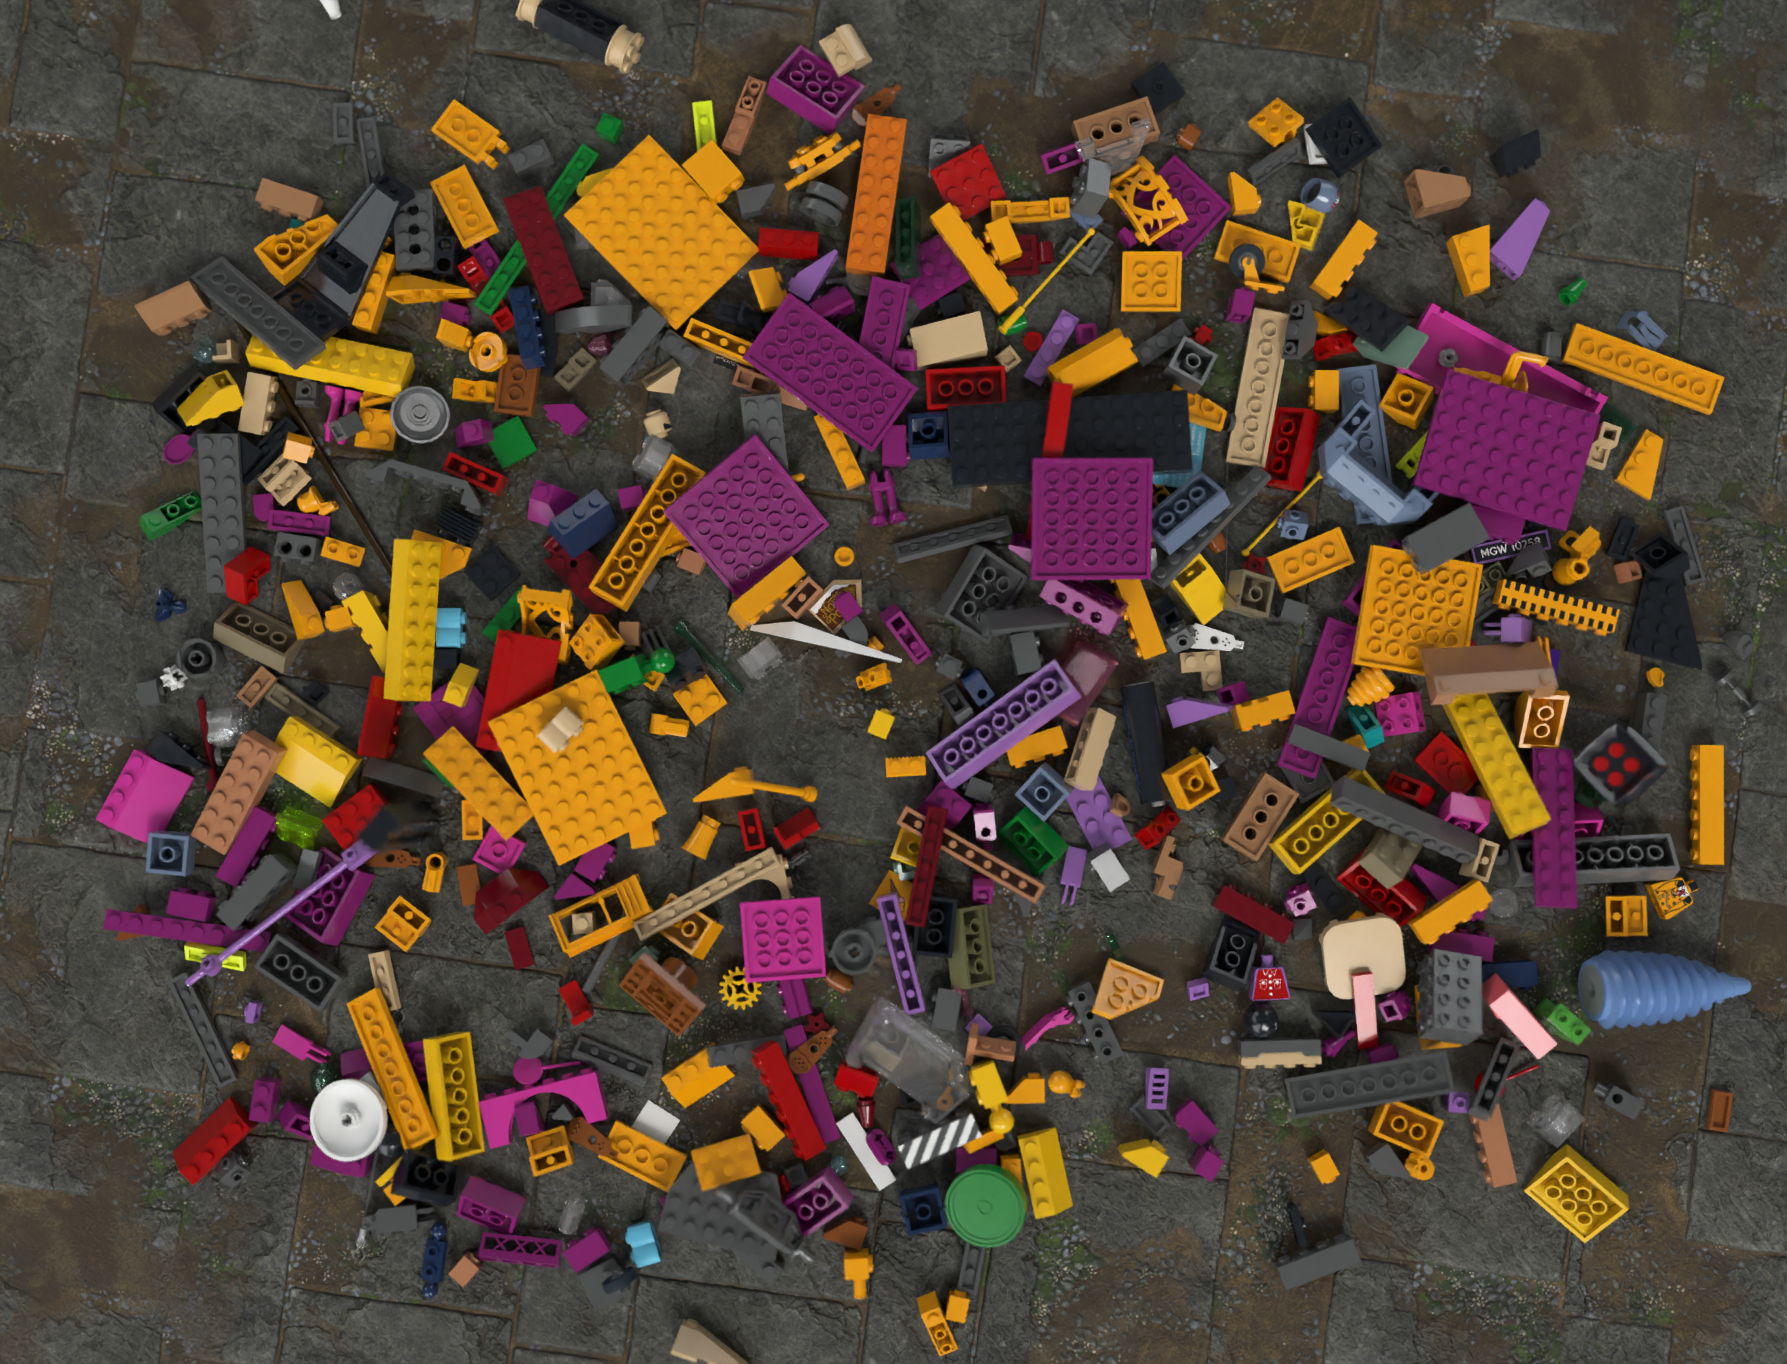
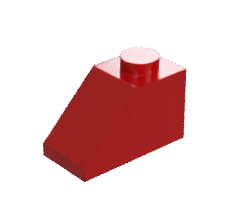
M1392 771L1384 787L1398 796L1425 808L1428 807L1435 793V790L1426 783L1396 771Z

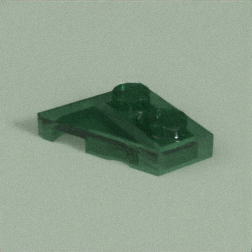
M1580 775L1574 798L1590 810L1607 802Z

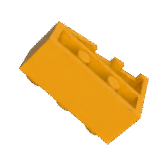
M1490 224L1452 236L1446 242L1464 297L1483 292L1490 286Z
M1289 690L1233 705L1234 709L1230 710L1234 728L1241 729V732L1253 729L1252 726L1260 724V727L1272 724L1271 720L1279 718V721L1290 719V715L1295 713Z

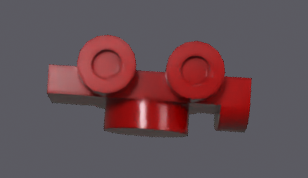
M1204 325L1201 328L1196 327L1193 332L1196 336L1194 338L1190 336L1189 339L1206 348L1204 343L1207 342L1209 344L1213 337L1210 335L1212 330Z

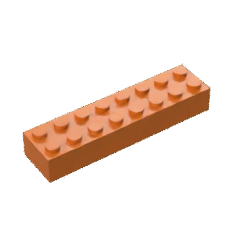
M868 114L846 261V273L885 279L907 119Z

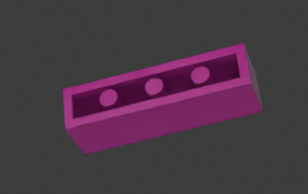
M255 806L218 870L216 877L234 887L240 884L243 885L247 881L246 876L261 861L260 855L263 850L265 851L271 843L269 839L279 829L281 825L279 821L282 817L262 806Z

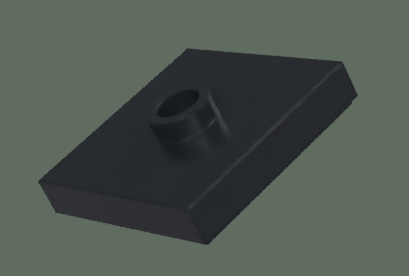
M1164 61L1131 83V87L1140 99L1148 96L1154 116L1185 95L1184 90Z

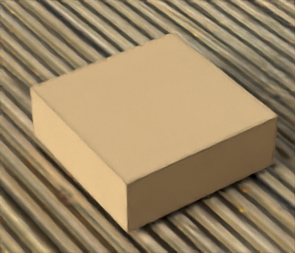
M1011 345L994 357L1000 366H1005V373H1008L1022 362V359Z

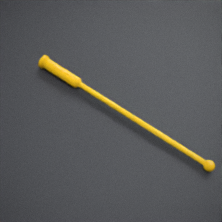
M1094 228L1088 229L1087 234L1027 301L1022 306H1019L998 327L1002 334L1005 335L1008 329L1025 312L1026 306L1090 236L1095 234Z
M1320 470L1316 473V477L1285 508L1286 510H1290L1318 479L1323 478L1321 477ZM1283 511L1252 542V544L1247 549L1242 550L1243 556L1246 557L1249 555V551L1277 523L1278 517H1282Z

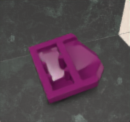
M364 1048L340 1054L343 1079L359 1080L369 1071L374 1075Z

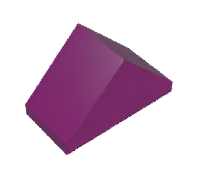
M574 872L570 874L554 897L557 900L592 895L597 893V889Z
M534 1101L515 1105V1114L521 1137L546 1131Z

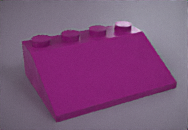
M799 45L771 76L766 94L831 135L841 125L865 89V85L846 73L838 77L829 62Z
M321 846L319 852L323 853L316 880L343 861L342 856L325 846ZM362 866L357 867L353 871L345 868L284 916L321 943L338 946L375 875ZM298 889L295 896H297L303 890Z

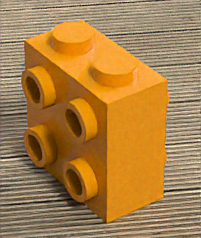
M590 614L569 642L574 652L584 661V665L590 670L606 668L625 643L610 622L601 614Z

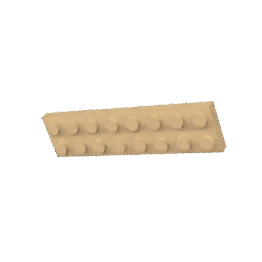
M1259 308L1253 309L1234 409L1236 425L1233 431L1230 432L1225 462L1249 467L1257 466L1260 469L1265 468L1285 361L1281 358L1289 314Z

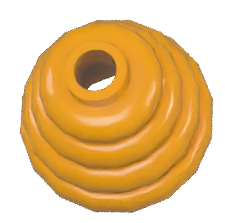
M1363 666L1360 669L1361 672L1356 674V679L1351 682L1352 686L1347 689L1349 695L1346 698L1353 706L1357 704L1362 707L1365 703L1370 705L1373 701L1379 702L1382 698H1388L1390 692L1394 691L1395 687L1380 668Z

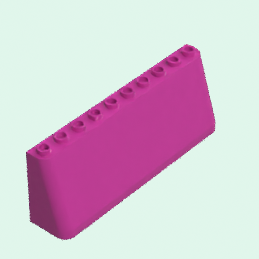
M1428 302L1414 329L1428 335L1429 339L1407 370L1396 367L1395 372L1415 377V380L1434 387V393L1439 395L1446 370H1453L1454 367L1468 368L1478 372L1486 371L1502 377L1511 354L1520 350L1454 316L1448 311L1442 310L1441 307ZM1451 348L1458 355L1457 363L1451 368L1444 367L1439 363V354L1444 349ZM1522 361L1514 381L1516 383L1519 373L1525 371L1528 380L1527 393L1597 415L1608 399L1605 395L1592 390L1546 364L1540 367L1539 364Z

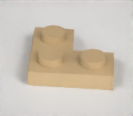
M1219 650L1179 654L1180 672H1200L1202 691L1217 690L1223 687Z

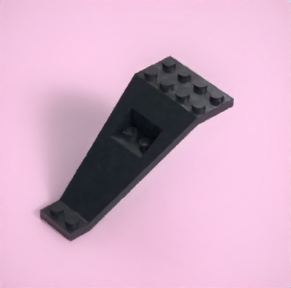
M388 172L373 181L299 276L269 297L323 342L350 324L398 212L402 206L415 198L414 191Z

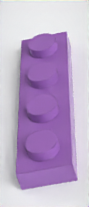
M1062 310L1023 376L1024 379L1041 387L1048 375L1046 372L1047 367L1055 363L1075 329V325L1078 324L1079 318Z

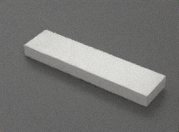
M854 1112L836 1122L879 1191L894 1182L896 1177L889 1166L881 1165L867 1145V1132Z

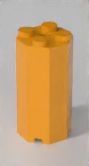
M1115 328L1047 367L1046 372L1051 384H1053V381L1073 384L1072 398H1076L1132 367L1138 362V359L1130 349L1133 347L1128 337L1124 338L1120 328Z

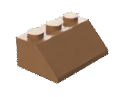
M186 281L134 305L150 330L161 336L171 333V330L176 327L187 326L194 319H202L207 316V313L212 312L204 292L190 281Z

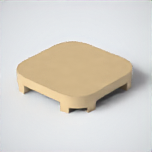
M1376 913V916L1339 922L1335 919L1329 921L1330 924L1324 928L1322 934H1319L1325 975L1323 979L1325 985L1334 996L1340 999H1353L1351 974L1367 971L1373 973L1374 995L1395 991L1403 984L1406 976L1402 932L1400 926L1391 917L1384 913Z

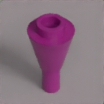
M1349 1029L1346 1031L1341 1039L1334 1036L1321 1041L1322 1052L1327 1057L1334 1058L1346 1041L1356 1035L1354 1030Z

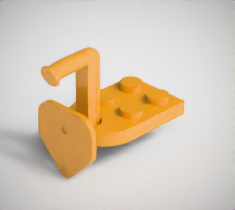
M1515 351L1511 354L1502 377L1486 371L1478 372L1468 368L1454 367L1453 371L1527 393L1528 380L1525 371L1519 373L1516 383H1514L1522 361L1536 363L1543 367L1547 363L1548 357Z

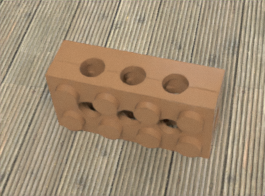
M1148 96L1075 120L1071 127L1074 139L1079 142L1083 154V165L1087 163L1089 158L1100 160L1157 141L1160 135ZM1130 123H1135L1137 126L1134 127ZM1111 129H1117L1119 133H1115ZM1093 135H1098L1101 139H1096Z
M1261 773L1219 839L1257 862L1299 794L1269 774ZM1268 795H1271L1273 797V803L1271 805H1268L1266 803V798ZM1260 811L1263 818L1260 822H1257L1255 816ZM1248 828L1252 830V836L1249 839L1245 837V831Z

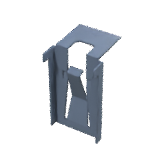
M1626 311L1615 329H1628V332L1644 348L1656 352L1668 335L1647 315L1649 314L1647 311ZM1631 317H1637L1642 322L1637 328L1641 330L1643 336L1632 324H1627ZM1647 328L1660 337V339L1651 334Z

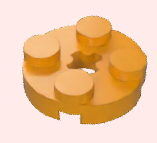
M484 332L475 337L473 340L474 345L469 350V358L474 367L487 373L496 371L502 364L507 362V346L502 337L491 332ZM487 349H491L490 355L485 356V353H487Z

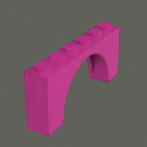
M592 1067L580 1070V1074L573 1075V1072L561 1075V1079L554 1080L551 1077L542 1080L541 1084H524L522 1089L515 1090V1087L503 1090V1094L496 1095V1092L484 1095V1098L479 1101L490 1149L510 1144L514 1140L512 1128L515 1117V1105L521 1104L530 1096L538 1093L553 1092L570 1098L582 1110L587 1124L607 1119L610 1114L599 1070H593Z

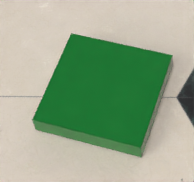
M519 416L492 429L494 441L488 443L502 469H506L538 451Z

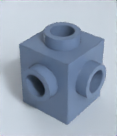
M1284 509L1282 517H1278L1277 521L1280 537L1304 540L1309 525L1308 513Z

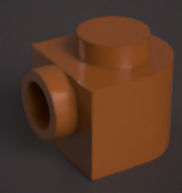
M1189 123L1185 129L1181 128L1176 136V139H1178L1177 144L1191 152L1201 135L1199 127Z

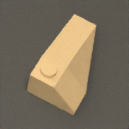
M683 1319L671 1354L692 1362L701 1359L706 1364H749L707 1329L698 1325L697 1321Z

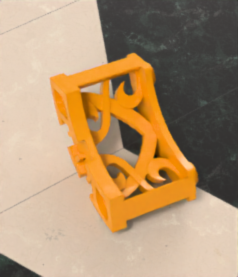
M1141 155L1136 159V164L1110 181L1108 198L1113 199L1128 217L1136 230L1134 234L1140 243L1144 242L1149 246L1153 241L1180 223L1183 224L1188 221V218L1177 198L1173 199L1172 194L1167 192L1170 187L1161 175L1158 176L1156 174L1154 166ZM1146 180L1150 181V184L1147 186L1144 185ZM1120 187L1124 188L1123 191H1118L1117 189ZM1136 188L1142 191H1153L1155 189L1158 191L1153 198V211L1133 205ZM1162 200L1165 204L1163 206L1159 205L1160 211H1158L1157 202ZM1135 215L1141 217L1139 221H1138V219L1136 218ZM1174 217L1172 220H1170L1162 226L1161 219H1168ZM1153 219H1157L1159 228L1148 235L1144 225L1146 223L1150 224L1152 229Z
M523 585L522 591L518 592L517 597L522 613V632L530 634L531 629L532 635L550 639L554 633H558L560 639H557L555 636L553 638L562 641L558 663L569 666L571 645L569 644L571 635H569V629L573 630L574 614L571 613V607L573 606L571 591L562 589V593L528 589L527 585ZM545 610H547L553 620L561 623V625L553 627L547 636L535 622V618Z

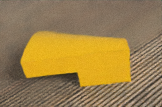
M1289 200L1288 208L1292 240L1295 243L1301 244V248L1313 251L1326 214L1310 209L1304 204Z

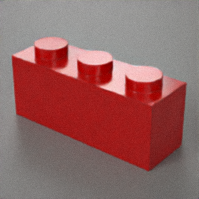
M760 228L759 256L817 261L819 232Z
M449 452L441 469L454 477L468 481L472 485L501 497L508 478L452 452Z

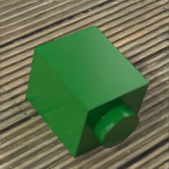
M604 112L596 132L599 138L617 145L625 127L621 120Z

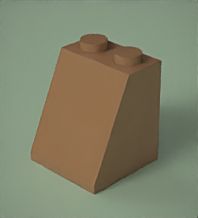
M1416 169L1404 181L1414 219L1458 208L1471 194V186L1463 176Z

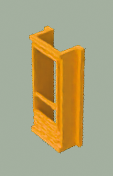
M634 874L611 887L549 915L563 952L567 953L570 958L634 928L632 923L654 912V909L649 906L639 883L641 882L639 874ZM617 893L627 916L612 923L604 905V899ZM597 902L601 904L609 925L569 943L560 920Z

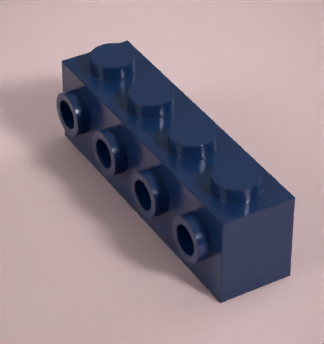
M529 286L509 289L521 361L526 370L546 366L544 359L547 356L546 349L541 342L543 332L538 325L540 315L535 307V304H537L536 294L531 292Z

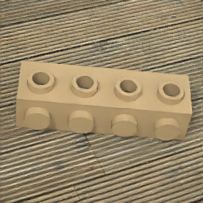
M1100 708L1086 709L1063 782L1080 790L1093 791L1097 783L1099 770L1103 764L1105 751L1109 745L1111 732L1115 726L1116 716Z

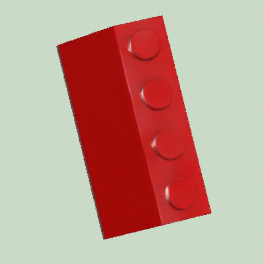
M1276 407L1265 468L1262 469L1269 473L1272 478L1266 485L1302 492L1321 419L1319 414L1306 408Z
M372 676L357 754L391 759L396 750L394 740L395 736L399 734L400 725H398V720L403 714L404 706L402 701L383 699L384 677Z
M1365 847L1353 857L1336 879L1373 912L1384 913L1402 927L1422 912L1428 898L1405 878L1389 889L1382 885L1358 863L1367 848Z
M230 1096L173 1152L179 1172L192 1185L200 1182L258 1123L249 1120L250 1115Z

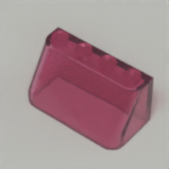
M1085 640L1082 643L1078 641L1072 650L1075 654L1071 659L1067 658L1062 665L1065 673L1082 696L1056 715L1057 718L1072 728L1079 724L1119 663V660Z

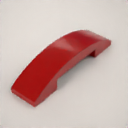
M472 256L457 267L477 297H479L490 280L476 258ZM502 299L492 316H490L501 334L515 325L514 316Z

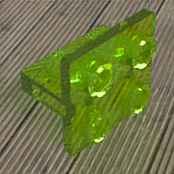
M287 806L283 814L278 813L276 815V832L281 840L295 843L303 849L313 850L315 848V839L324 826L322 819Z

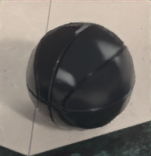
M1263 1002L1254 1003L1246 1009L1243 1015V1023L1248 1033L1258 1038H1265L1276 1031L1279 1025V1017L1276 1010L1269 1004Z
M393 1122L387 1123L385 1135L379 1146L375 1149L381 1156L386 1158H395L405 1152L401 1136Z

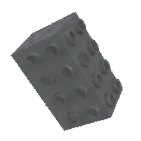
M1434 949L1418 964V973H1420L1418 992H1420V1000L1418 1001L1417 1009L1420 1011V1019L1417 1023V1029L1420 1031V1038L1467 1046L1482 1035V957Z

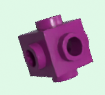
M1307 882L1300 886H1293L1285 892L1286 900H1284L1288 911L1292 910L1295 916L1305 915L1317 907L1316 898Z
M1404 990L1384 994L1385 998L1377 1004L1386 1022L1406 1018L1408 1016L1407 1013L1413 1008L1411 1000Z

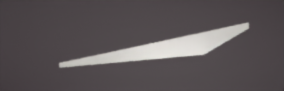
M795 621L752 625L750 630L894 662L901 663L902 659Z

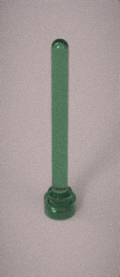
M684 619L681 620L672 629L676 635L684 636L737 693H744V687L689 631V624Z

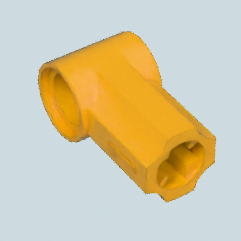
M651 713L648 733L687 737L690 721Z
M435 852L427 857L423 890L440 892L445 866L448 863L445 853ZM434 857H438L441 860L440 866L434 865Z

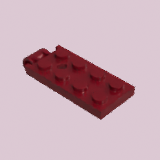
M1038 235L1016 236L1022 250L1021 257L1018 260H1012L1000 266L998 261H995L994 265L998 271L1001 269L1006 277L1040 275L1039 264L1054 263L1053 242L1043 241L1037 243ZM979 238L984 245L982 249L986 254H989L990 250H992L990 242L986 243L984 238Z
M552 535L542 543L546 550L552 554L543 561L594 614L606 616L616 607L594 594L589 588L602 566L589 550H586L574 559L578 565L576 568H572L570 562L573 559Z

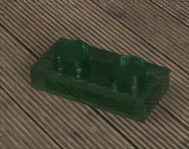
M1605 403L1598 415H1601L1598 424L1604 421L1622 428L1619 437L1621 443H1625L1637 429L1635 424L1608 403Z

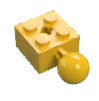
M987 1058L970 1066L971 1071H968L972 1086L977 1085L978 1089L975 1090L979 1104H984L985 1109L990 1108L992 1112L989 1116L990 1128L998 1134H1005L1013 1128L1014 1117L1009 1110L1001 1105V1103L1008 1101L993 1059Z

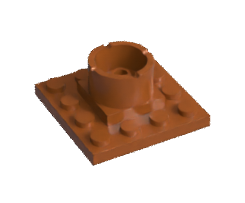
M643 953L619 984L624 991L678 1037L706 1006L699 996L691 993L698 983L697 975L689 966H686L685 962L675 957L667 958L659 966L652 956Z

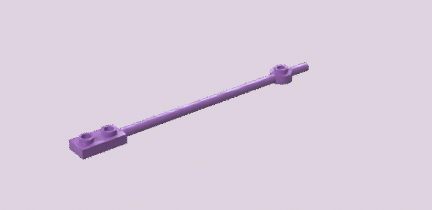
M357 841L341 853L343 861L219 955L210 954L204 957L200 964V969L185 980L186 985L190 987L206 974L209 976L218 974L225 959L345 868L353 871L375 854L361 842Z

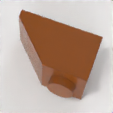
M849 1216L824 1229L822 1238L861 1250L868 1229V1222H865V1219L859 1216H854V1218Z

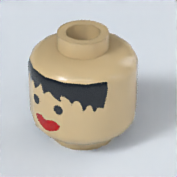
M661 409L646 414L647 417L643 422L650 437L656 436L657 440L668 436L667 432L672 429V424L667 412H661Z

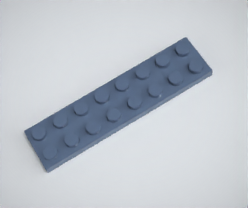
M1376 364L1337 369L1339 370V401L1342 419L1360 399L1376 411L1354 438L1358 443L1352 450L1392 482L1383 411L1379 408L1381 397ZM1354 507L1357 525L1372 523L1369 520V515L1365 512H1359Z

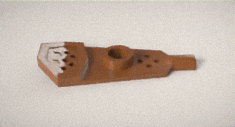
M896 83L892 88L885 87L853 107L852 119L858 126L866 127L867 122L865 120H867L868 114L881 115L896 99L895 94L902 89L901 86ZM876 100L881 102V105L878 107L874 105Z
M392 850L376 853L373 855V858H369L370 861L367 860L364 864L366 867L407 868L410 864L419 866L421 858L411 857L410 852L404 850ZM392 853L394 855L393 861L388 860V854Z
M833 1025L828 1031H820L789 1054V1067L795 1074L807 1073L833 1043L832 1037L839 1032L837 1028ZM813 1045L818 1047V1051L815 1053L810 1050V1047Z
M583 1116L573 1118L567 1126L568 1139L601 1156L607 1154L613 1159L617 1157L619 1152L612 1148L611 1141L593 1125L587 1124ZM592 1135L597 1138L595 1143H592L590 1140Z

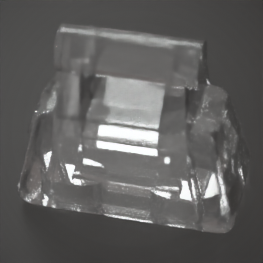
M569 1194L558 1224L560 1232L570 1235L576 1234L585 1208V1198Z

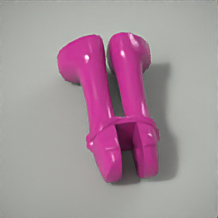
M325 386V393L331 398L329 415L323 426L326 442L333 441L334 435L328 424L338 419L343 397H345L343 415L354 411L355 405L360 401L363 393ZM347 439L338 441V444L344 445Z

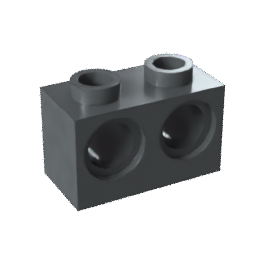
M278 532L274 556L280 557L282 562L292 563L293 560H299V564L312 566V563H319L323 540ZM290 543L292 549L289 553H286L285 547ZM310 546L311 553L305 556L304 550Z

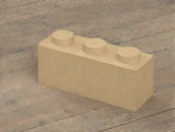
M254 372L247 373L243 397L245 405L241 409L239 431L259 435H267L271 431V414L275 410L274 396L279 388L278 377Z

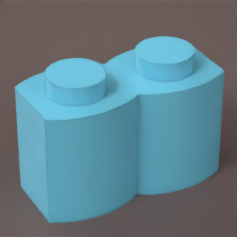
M437 608V648H463V645L467 643V634L463 632V625L467 623V614L463 612L462 608Z
M652 1219L627 1228L625 1238L627 1244H631L633 1250L630 1252L633 1264L636 1263L637 1268L660 1262L663 1259Z

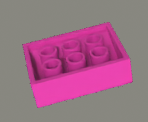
M134 749L95 820L148 844L149 832L155 830L166 831L195 777L169 763L160 762L144 749Z

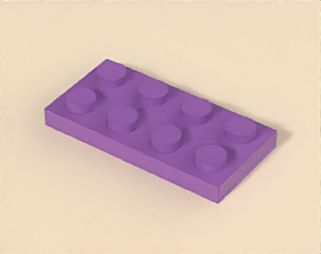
M1099 776L1093 791L1080 790L1073 787L1074 790L1066 798V801L1092 850L1104 842H1107L1111 850L1132 840L1121 817H1117L1109 811L1112 800Z

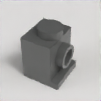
M303 378L302 381H297L294 404L303 408H320L321 384ZM306 388L309 389L308 394H305Z

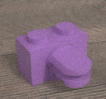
M1508 614V618H1501V623H1484L1485 628H1501V630L1483 631V635L1501 636L1502 643L1532 642V620L1526 619V616H1521V614Z

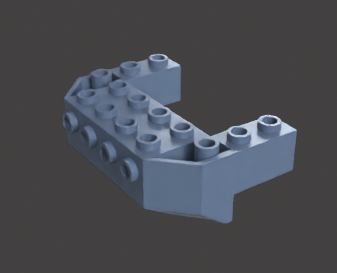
M1360 399L1319 446L1318 454L1321 477L1324 478L1323 481L1331 488L1335 487L1340 491L1339 495L1342 498L1352 501L1355 504L1354 507L1359 512H1365L1369 515V520L1377 526L1402 525L1415 522L1433 504L1431 502L1438 493L1417 486L1404 493L1352 450L1358 443L1354 438L1376 413L1372 407Z

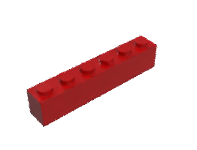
M769 1040L750 1051L753 1056L751 1061L761 1073L759 1078L762 1084L767 1086L769 1091L767 1094L768 1098L777 1108L776 1115L780 1122L784 1123V1133L789 1140L791 1139L794 1145L792 1150L796 1157L808 1160L825 1150L824 1142L778 1042Z

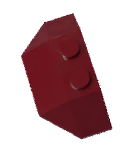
M508 868L476 892L474 920L486 935L549 888V885L538 871Z

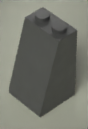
M1469 503L1407 536L1402 540V547L1405 553L1411 556L1414 569L1423 575L1480 545L1490 537Z

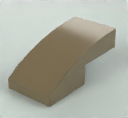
M582 347L568 360V364L555 375V380L569 392L589 372L597 360Z

